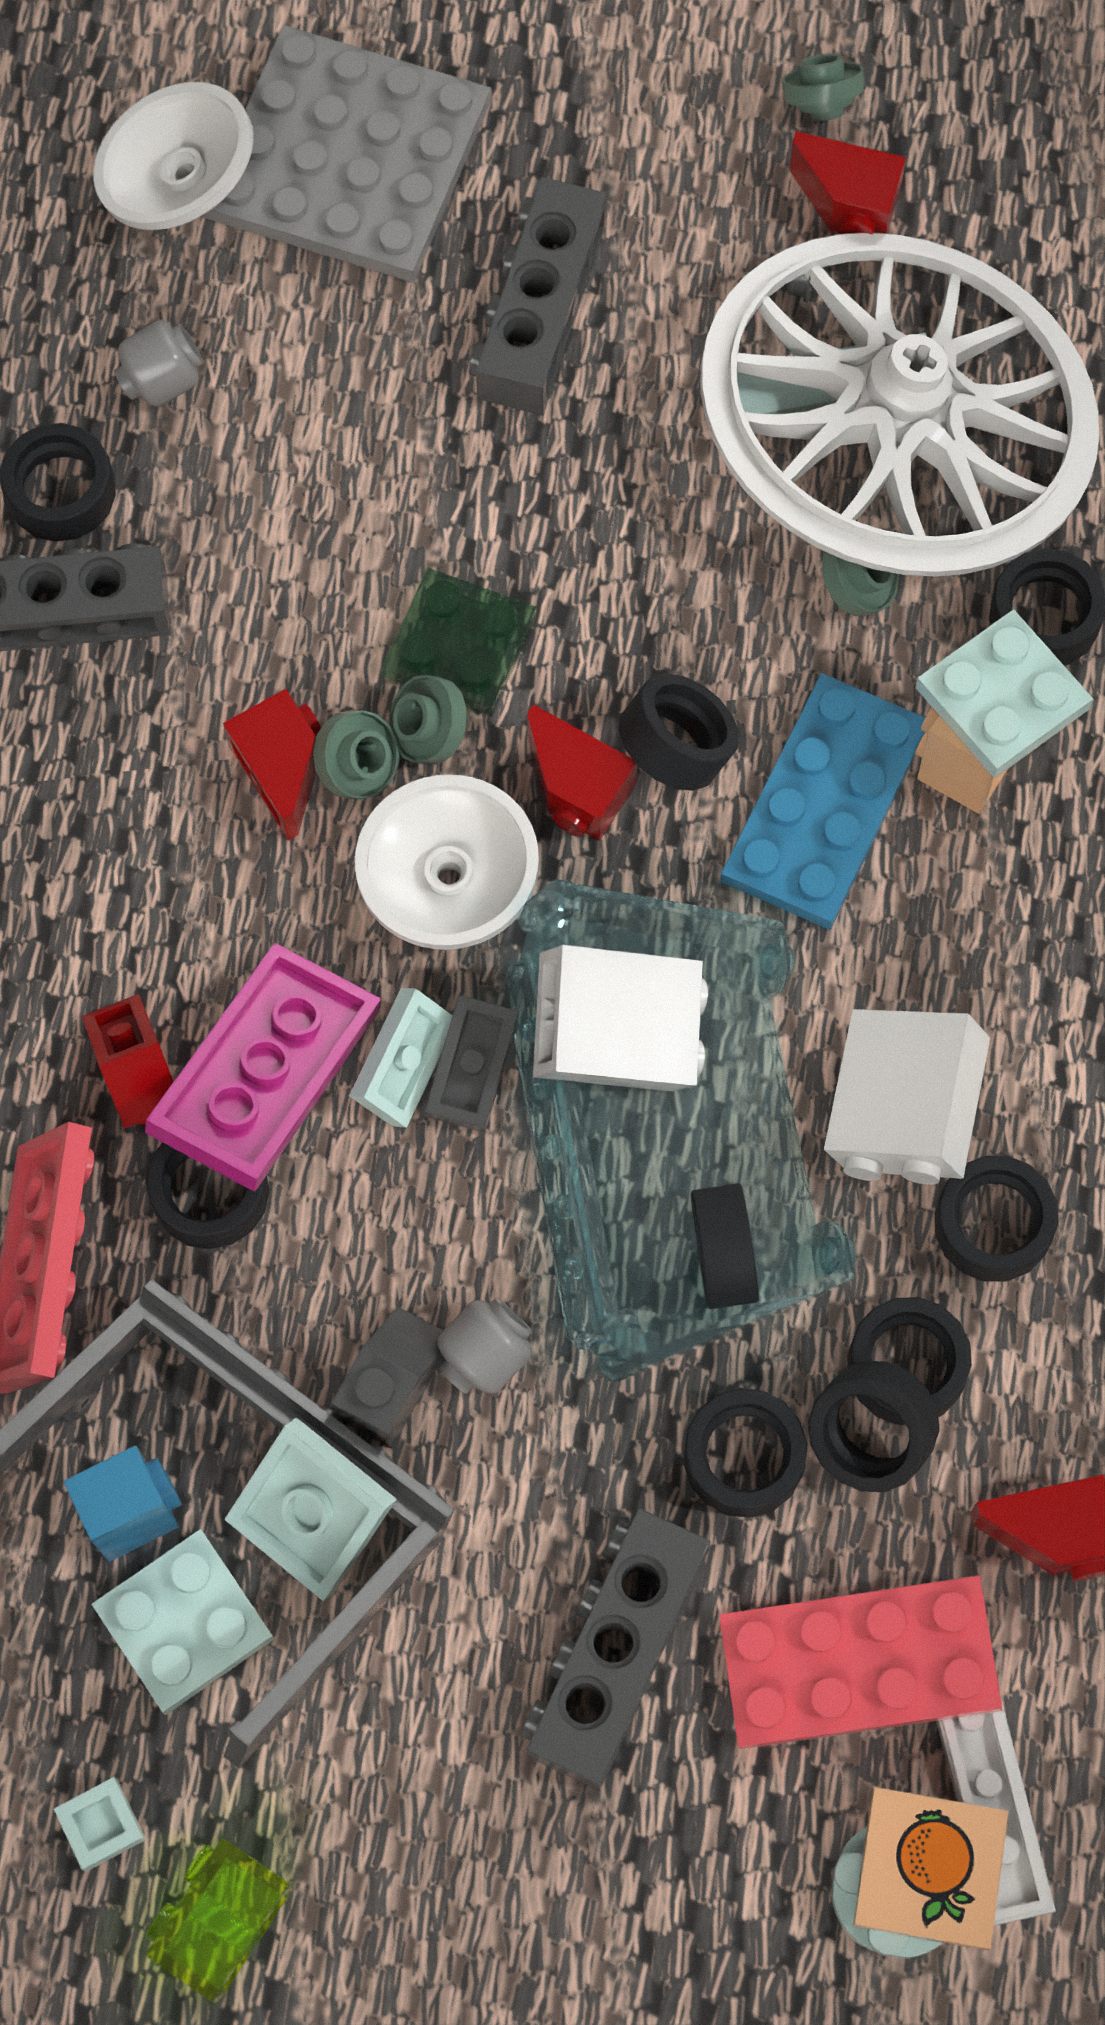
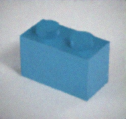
M136 1445L63 1481L90 1540L108 1562L179 1528L171 1510L181 1506L182 1502L167 1471L163 1469L158 1457L147 1462Z

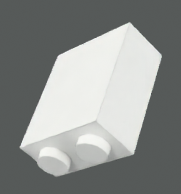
M561 945L541 952L539 957L533 1077L664 1091H676L697 1086V1077L703 1069L705 1060L704 1045L699 1040L700 1015L706 1007L708 997L707 984L702 979L703 961Z
M853 1009L824 1150L844 1168L845 1174L861 1180L876 1181L881 1178V1174H898L909 1181L927 1185L938 1184L940 1177L963 1179L990 1042L988 1034L969 1014Z

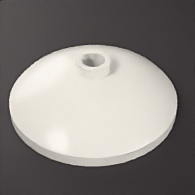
M203 82L180 83L147 95L117 119L98 149L93 178L100 201L115 219L137 229H167L200 218L220 204L230 194L243 175L253 147V129L250 118L242 104L232 93L214 84Z
M435 775L412 781L398 788L376 806L367 818L358 838L355 852V873L361 896L374 918L389 932L402 940L421 947L443 950L459 949L493 938L520 916L531 899L537 883L539 851L536 835L527 815L513 798L488 782L469 776ZM447 870L457 871L461 875L460 879L453 884L442 883L439 877Z

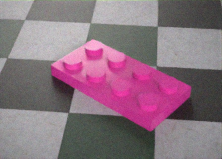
M274 943L146 1119L145 1133L255 1192L379 1013L382 998Z

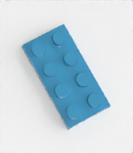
M821 673L721 872L720 882L831 930L916 756V749L925 734L921 730V726L926 717Z

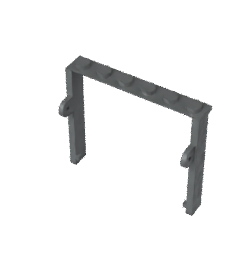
M151 1279L143 1287L141 1296L0 1429V1476L61 1417H64L70 1423L78 1420L96 1399L104 1375L144 1336L153 1331L281 1430L286 1424L297 1417L394 1496L397 1500L389 1512L413 1530L242 1722L238 1720L228 1733L230 1739L223 1757L239 1769L347 1646L363 1632L379 1610L439 1544L455 1509L447 1504L440 1493L432 1486L418 1482L393 1463L390 1456L382 1448L374 1444H368L343 1425L339 1417L332 1410L324 1406H318L294 1388L283 1373L277 1369L268 1368L244 1350L233 1335L224 1330H218L194 1312L183 1297L176 1293L168 1292Z

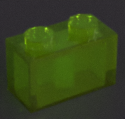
M223 1837L215 1849L206 1844L199 1851L184 1876V1879L191 1883L190 1887L176 1907L169 1902L163 1906L145 1935V1938L152 1942L145 1953L146 1957L216 2004L220 2003L295 1888Z

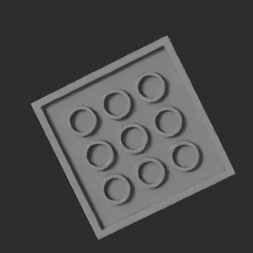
M283 25L245 109L253 129V147L247 167L230 194L215 208L203 215V217L414 283L490 106L492 88Z

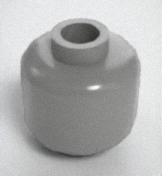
M157 320L123 340L119 345L118 357L122 366L115 369L114 374L122 389L131 400L141 396L151 406L161 407L198 383V367L204 364V361L191 336L180 323L172 327L164 320Z
M495 1298L490 1304L482 1300H473L437 1339L439 1351L446 1359L439 1369L455 1387L465 1394H468L473 1387L484 1393L496 1394L529 1360L532 1348L527 1338L532 1333V1330L501 1300Z

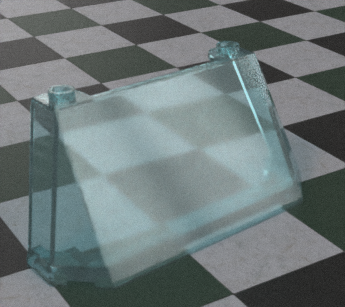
M553 879L527 900L518 927L523 931H527L520 962H509L504 985L508 1008L519 1011L513 1036L566 1337L578 1350L590 1349L600 1360L597 1369L609 1381H622L818 1298L856 1278L854 1267L856 1260L855 1247L845 1230L836 1222H820L816 1224L770 1001L784 990L795 964L794 953L787 943L783 922L585 886L558 879ZM561 945L703 961L702 979L706 981L708 997L706 1007L700 1015L699 1040L704 1045L705 1060L703 1069L697 1077V1086L676 1091H664L534 1078L533 1067L540 953ZM740 1183L744 1192L751 1230L759 1301L751 1304L708 1309L699 1263L690 1194L692 1190Z

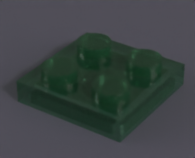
M427 567L383 663V677L405 684L415 676L431 675L442 677L456 685L463 695L466 707L493 716L535 622L537 607Z

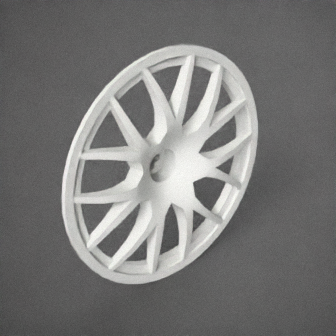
M868 233L839 234L813 239L790 247L762 262L745 275L731 290L717 311L705 341L700 381L703 409L713 441L727 468L744 491L773 519L816 548L845 561L885 572L935 577L967 574L993 568L1032 550L1059 529L1076 508L1090 482L1097 459L1099 443L1098 408L1091 380L1073 343L1053 316L1026 290L991 266L953 248L923 239L874 233L873 235ZM852 261H882L875 286L871 316L846 294L822 267ZM894 262L922 266L948 275L940 316L932 338L917 334L905 335L896 330L890 310V288ZM805 274L808 280L810 275L811 280L809 282L858 348L841 350L814 338L796 325L769 296L786 283ZM961 281L991 297L1014 316L1003 322L952 339ZM756 310L759 311L771 330L794 356L738 353L743 331ZM1026 329L1043 349L1054 368L1026 380L1002 385L976 384L956 369L969 359ZM737 372L824 390L837 401L807 412L787 414L744 412L738 389ZM1060 383L1067 411L1068 432L1065 434L1051 429L1009 408L1036 397ZM973 427L1064 453L1060 469L1048 487L1025 479L989 458L966 435L965 428ZM755 434L811 441L782 472L762 448ZM868 444L873 465L872 471L858 494L842 514L818 502L794 484L817 462L841 445ZM917 455L939 470L973 528V532L945 536L925 535L916 511L911 487V462ZM976 483L1005 495L1033 503L1006 521L992 526ZM884 485L904 534L882 530L856 521L879 494Z

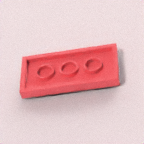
M67 1122L19 1145L17 1148L0 1257V1394H7L55 1378V1372L58 1371L63 1363L66 1353V1337L64 1334H61L64 1311L73 1298L76 1286V1277L74 1272L71 1271L73 1251L81 1239L85 1226V1214L80 1209L83 1185L90 1178L94 1165V1152L89 1148L91 1127Z
M980 1575L719 1614L737 1742L740 1749L1003 1711Z

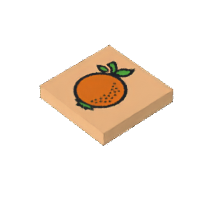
M874 1787L872 1789L853 1926L987 1951L990 1950L1009 1811Z

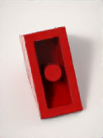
M795 131L792 143L790 172L831 232L840 234H888L902 187L906 157Z
M284 689L223 723L231 751L286 839L290 840L299 834L316 776L313 751L316 736L321 726L307 703L297 707L287 689Z
M533 704L527 713L528 739L548 813L553 815L552 819L555 824L565 832L576 837H582L586 833L600 841L637 784V765L631 757Z
M137 994L81 1016L98 1065L124 1128L135 1124L146 1125V1119L174 1082L140 995Z
M1104 1474L978 1501L970 1512L974 1527L1051 1575L1070 1572L1073 1582L1105 1575Z

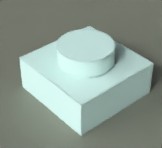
M115 1777L54 1808L81 1869L85 1872L146 1840L128 1800Z

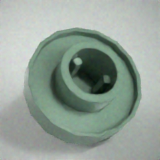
M836 53L819 54L804 58L798 63L799 69L786 74L781 80L785 102L798 106L801 112L810 113L811 119L815 121L832 120L843 116L844 108L854 102V97L863 93L866 89L863 66L854 62H844L843 55Z
M824 551L822 561L824 582L831 598L843 611L853 616H867L880 612L891 605L898 591L899 574L874 570L845 561Z
M422 675L415 676L402 685L393 700L389 714V725L397 738L398 751L402 758L417 764L434 765L441 764L453 756L462 742L467 726V708L463 695L453 682L442 677Z
M350 710L336 713L323 724L316 736L313 757L315 770L322 784L334 795L347 799H366L377 796L389 786L397 771L399 751L397 738L390 725L378 714L365 710Z

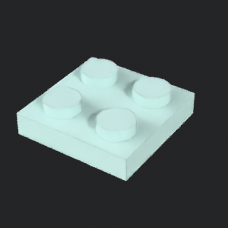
M1014 609L919 676L916 683V689L993 778H996L1087 712L1093 702L1091 695Z
M296 1417L283 1427L224 1520L324 1602L337 1590L397 1499Z
M201 1529L92 1603L99 1617L164 1715L170 1713L274 1640V1637Z

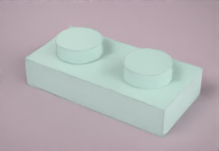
M401 988L349 1097L388 1124L407 1128L441 1057L453 1015L419 990Z

